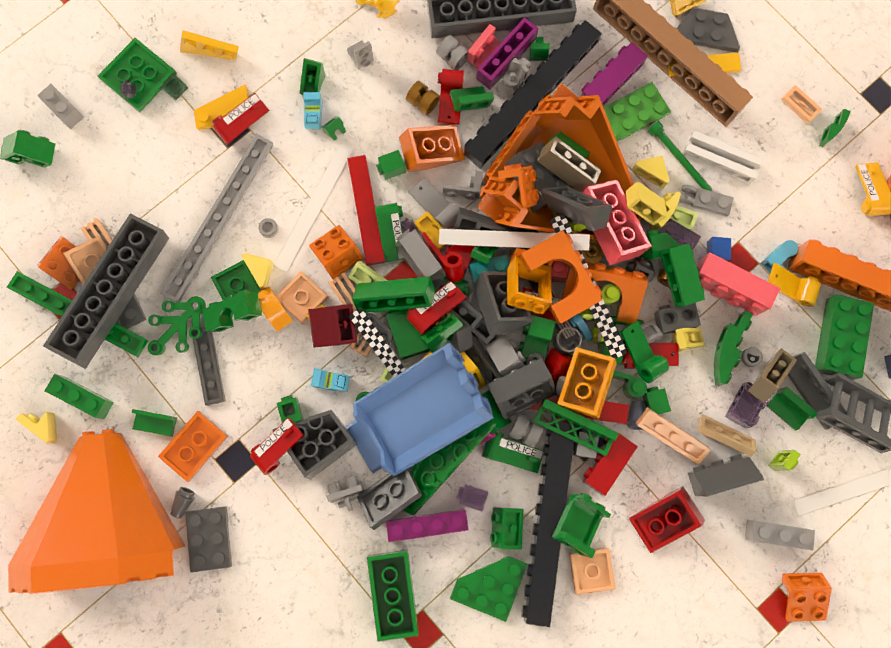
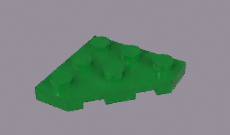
M506 556L499 561L462 576L456 580L450 599L506 622L527 563Z

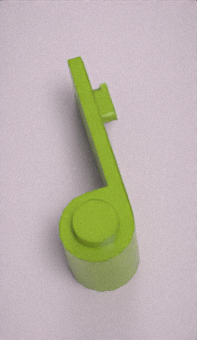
M607 284L600 288L606 306L620 298V290L616 285ZM594 319L592 338H594V344H599L605 341Z

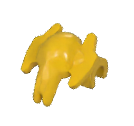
M356 0V3L358 5L367 4L376 7L381 12L377 14V17L386 19L397 11L395 6L400 0Z

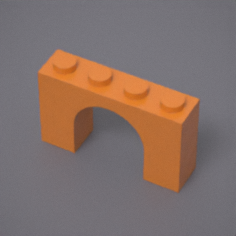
M563 230L519 255L528 272L550 261L564 262L573 270L575 286L572 292L567 297L549 306L557 324L563 323L602 301L600 288L598 285L594 286L590 270L584 268L581 262L583 261L581 254L578 250H574L571 245L573 244L572 238L568 233L565 234Z
M587 263L595 282L601 280L610 281L620 289L621 297L616 311V320L630 324L637 321L648 285L647 276L639 271L628 272L621 267H606L603 263ZM570 267L561 299L567 297L575 286V275Z

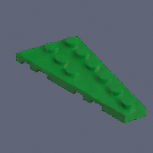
M489 420L416 463L411 473L422 496L404 508L403 511L410 515H415L497 424Z

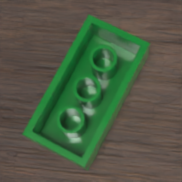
M837 294L826 299L815 363L819 373L831 376L840 373L846 375L851 380L863 378L874 303Z
M408 549L368 555L367 564L377 642L419 636Z

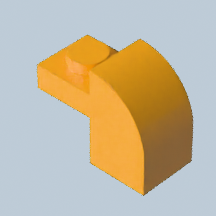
M270 287L258 293L262 313L277 332L293 321Z

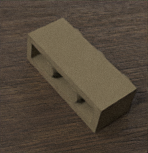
M557 137L542 148L537 160L541 165L580 192H583L589 186L595 185L601 172L599 168Z
M780 348L765 365L748 391L755 398L765 403L779 389L797 359Z

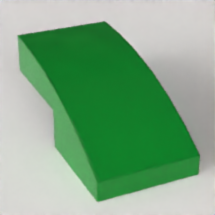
M843 109L836 115L834 123H831L824 129L820 147H824L843 129L851 111Z

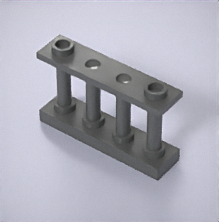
M837 373L825 378L826 383L834 386L830 408L819 411L817 419L879 453L891 451V439L887 436L891 415V400H887L847 378L844 374ZM842 391L850 395L847 414L839 410ZM858 400L866 404L863 424L855 419ZM874 409L882 413L879 432L871 427Z

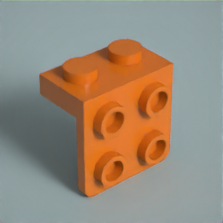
M522 163L504 166V170L498 171L499 179L518 176L523 208L537 204L539 193L535 189L536 172L532 169V166L522 167Z

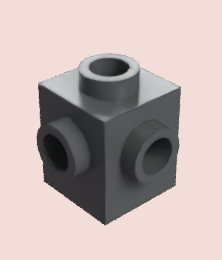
M636 257L633 262H629L626 271L633 273V271L641 270L639 272L647 276L648 284L653 280L655 271L650 260Z

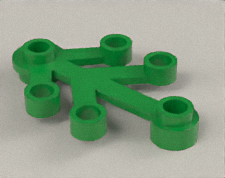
M198 296L191 297L187 302L174 303L168 300L164 301L162 309L165 312H173L174 310L186 311L181 316L160 317L153 314L148 318L151 326L172 324L158 340H153L148 344L149 353L152 355H162L166 349L165 344L177 331L179 342L176 343L175 349L180 353L187 352L189 349L187 343V321L192 317V328L189 330V336L193 339H199L202 336L200 315L202 314V309L206 308L205 301ZM195 302L198 303L197 309H193V304ZM168 303L171 304V308L169 310L166 309V305ZM154 317L158 319L156 324L153 323ZM194 330H198L196 337L193 335ZM182 343L185 345L184 350H180ZM154 344L158 346L156 351L153 350Z

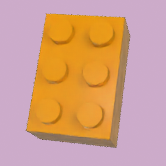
M576 347L557 404L570 411L599 419L617 364L615 358Z

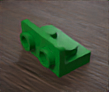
M493 507L491 514V547L522 550L523 509Z

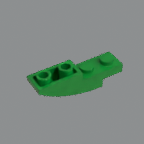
M748 311L741 313L734 325L730 323L724 326L714 356V381L717 386L729 383L732 378L731 371L741 361L740 355L742 351L736 347H739L743 341L741 336L744 330L747 331L752 324L750 319L753 314Z

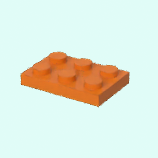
M197 411L158 457L186 482H190L227 439L228 435L200 411Z

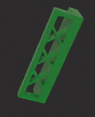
M547 399L542 401L533 423L603 456H607L612 442L616 441L619 434ZM543 410L551 413L553 422L546 424L539 420ZM562 420L568 421L571 430L567 432L561 431L557 422ZM581 428L587 430L589 439H578L576 430ZM602 437L608 440L604 450L596 447L595 438Z

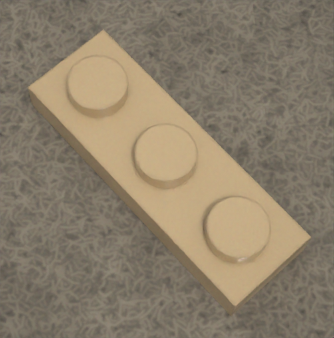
M703 414L699 418L697 431L704 436H709L721 444L732 447L750 457L755 453L756 439Z

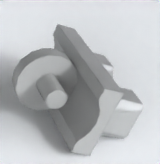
M524 57L521 60L514 58L503 77V83L506 87L513 88L514 91L521 87L531 63Z
M356 476L345 479L348 489L342 491L338 481L328 484V502L333 503L344 499V501L338 502L339 508L347 506L348 511L353 510L352 504L359 502L357 496L350 497L364 492V488Z

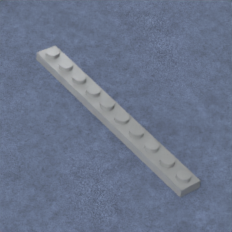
M258 134L255 135L162 289L161 295L176 303L181 301L274 145L272 141Z

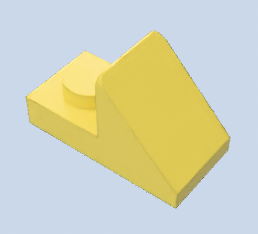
M700 327L681 328L672 333L673 342L678 344L679 351L705 346Z
M46 412L41 419L33 413H20L16 418L19 423L45 443L55 444L57 441L54 413Z

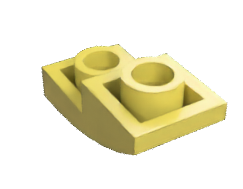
M679 191L672 194L668 192L662 197L666 201L667 216L655 225L649 223L652 229L663 227L670 219L680 199L681 193Z

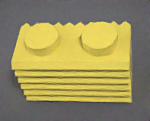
M640 182L635 183L626 190L627 209L633 210L635 214L644 218L646 222L655 225L667 216L666 201Z

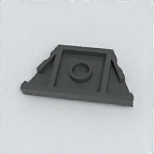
M693 7L677 27L680 33L685 38L691 40L694 45L738 53L740 50L738 39L727 13Z

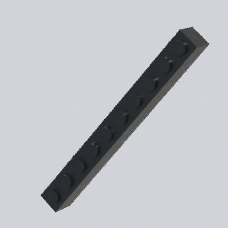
M586 20L581 25L577 24L572 30L570 37L566 36L560 43V47L557 50L554 49L549 54V59L546 62L540 63L536 69L537 72L527 77L522 88L518 87L514 91L513 97L502 104L501 110L498 113L492 114L488 120L489 123L479 128L476 133L477 136L473 140L469 139L464 145V156L481 169L511 137L525 114L530 110L534 112L539 107V102L551 94L596 46L602 33Z
M557 422L561 431L567 432L571 430L569 423ZM546 429L545 436H548V443L544 444L543 456H546L545 464H541L540 470L543 481L542 484L539 483L538 485L540 503H536L535 515H538L537 524L534 523L532 535L535 536L534 544L531 543L529 555L532 556V563L528 564L527 576H530L529 585L525 584L524 597H527L526 605H522L521 617L524 618L526 624L550 627L561 543L552 536L566 507L574 442Z

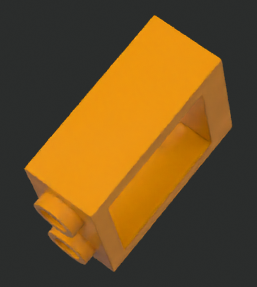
M515 256L507 268V305L544 314L552 304L551 267L542 265L528 272L521 258ZM518 277L538 282V297L518 292Z

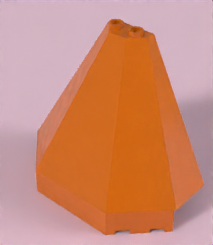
M563 83L558 86L553 95L549 94L539 102L537 110L534 112L530 110L525 114L484 175L483 180L486 184L481 188L480 197L482 200L478 204V209L494 220L495 223L555 233L550 221L554 218L553 211L546 207L533 213L530 207L523 208L518 188L519 182L512 177L499 179L498 171L504 170L505 163L516 153L542 142L544 145H547L549 140L560 131L590 152L587 160L601 170L595 185L618 180L625 196L626 190L634 185L599 95L577 97ZM635 214L640 223L642 220L641 216ZM583 229L580 232L572 231L573 234L590 235L591 239H596L593 231Z
M114 429L102 430V434H95V431L82 432V436L78 438L8 565L9 593H44L120 585L132 581L174 576L173 550L186 546L122 433H115Z

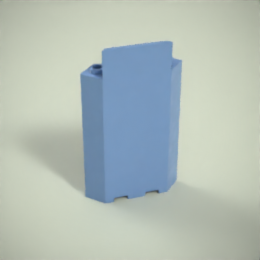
M451 343L443 346L353 403V416L355 420L347 425V429L358 443L356 446L372 473L383 468L384 471H388L391 475L396 476L493 418L490 403L486 397L483 398L477 389L479 385L471 372L469 373L463 365L464 359Z

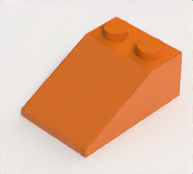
M456 125L408 128L399 136L408 172L428 170L465 160Z

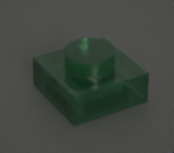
M174 73L161 85V88L175 101L188 89L187 85Z

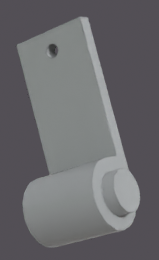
M426 177L408 191L426 212L428 211L444 229H451L455 225L460 206L457 203L455 205L449 204Z

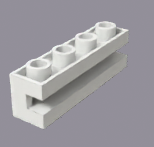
M695 130L689 136L682 153L686 159L749 185L756 179L758 175L757 169L764 160L755 153H748L741 150L738 146H731L724 143L721 139L709 137L704 132Z

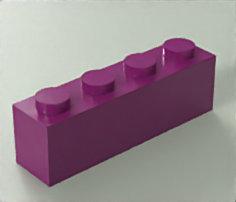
M524 17L479 66L476 79L491 90L508 71L514 58L519 59L531 43L536 40L539 28Z
M633 42L627 47L623 46L618 52V56L615 59L611 58L607 62L606 68L603 71L599 70L593 77L594 80L591 83L587 82L583 86L581 96L599 95L602 105H604L644 65L648 55Z
M465 509L386 521L388 542L469 530Z

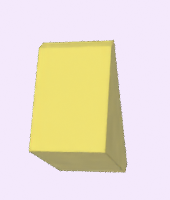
M663 156L637 161L631 170L662 189L669 182Z
M246 253L242 254L241 256L262 290L266 289L274 266L273 262L270 259Z

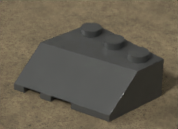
M328 410L294 422L304 436L287 452L303 476L311 480L358 443L332 410Z

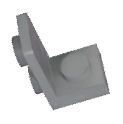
M361 40L347 48L348 54L358 69L367 67L374 61L370 41L364 43Z
M476 170L475 177L471 176V188L443 184V193L449 197L465 196L469 200L479 198L483 171Z

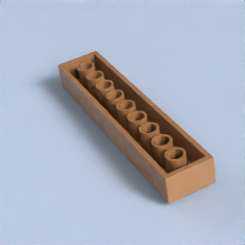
M643 0L595 1L593 10L630 43L633 42L648 55L647 58L667 76H669L668 64L675 58L677 61L672 65L671 69L676 76H671L670 78L725 127L752 100L753 96L750 95L747 89L742 88L733 77L726 74L718 64H715L708 58L706 53L700 51L691 40L685 38L677 28L668 23L664 16L659 15L650 4ZM687 71L691 72L689 75H684Z

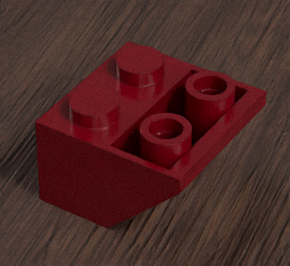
M352 304L308 309L313 348L357 342L355 324L349 318L353 313Z

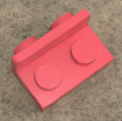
M491 24L468 50L467 62L477 69L501 43L495 36L496 28Z

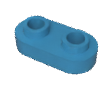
M580 314L569 319L574 328L578 326L582 341L586 339L589 342L593 339L590 329Z

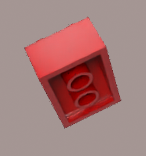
M684 486L665 495L629 518L650 554L698 529L705 522V519Z

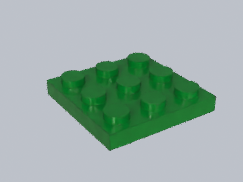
M134 38L97 77L140 113L170 82L177 72L137 38Z

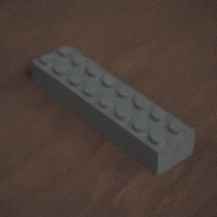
M427 0L431 38L483 33L489 24L496 28L495 31L514 29L524 17L535 26L574 22L577 12L575 0Z
M130 213L43 347L86 369L170 239L165 231Z

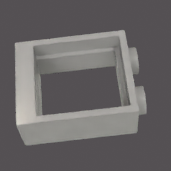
M415 229L412 232L406 230L397 237L398 242L395 246L417 277L431 276L442 268Z

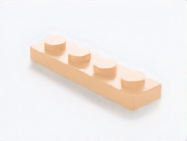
M648 407L636 422L637 426L698 465L711 451L708 446Z

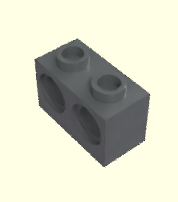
M696 303L680 307L664 305L659 307V310L654 313L656 325L663 335L676 332L675 330L681 328H697L701 326ZM683 311L689 314V320L683 318ZM664 315H668L671 318L670 324L664 321Z

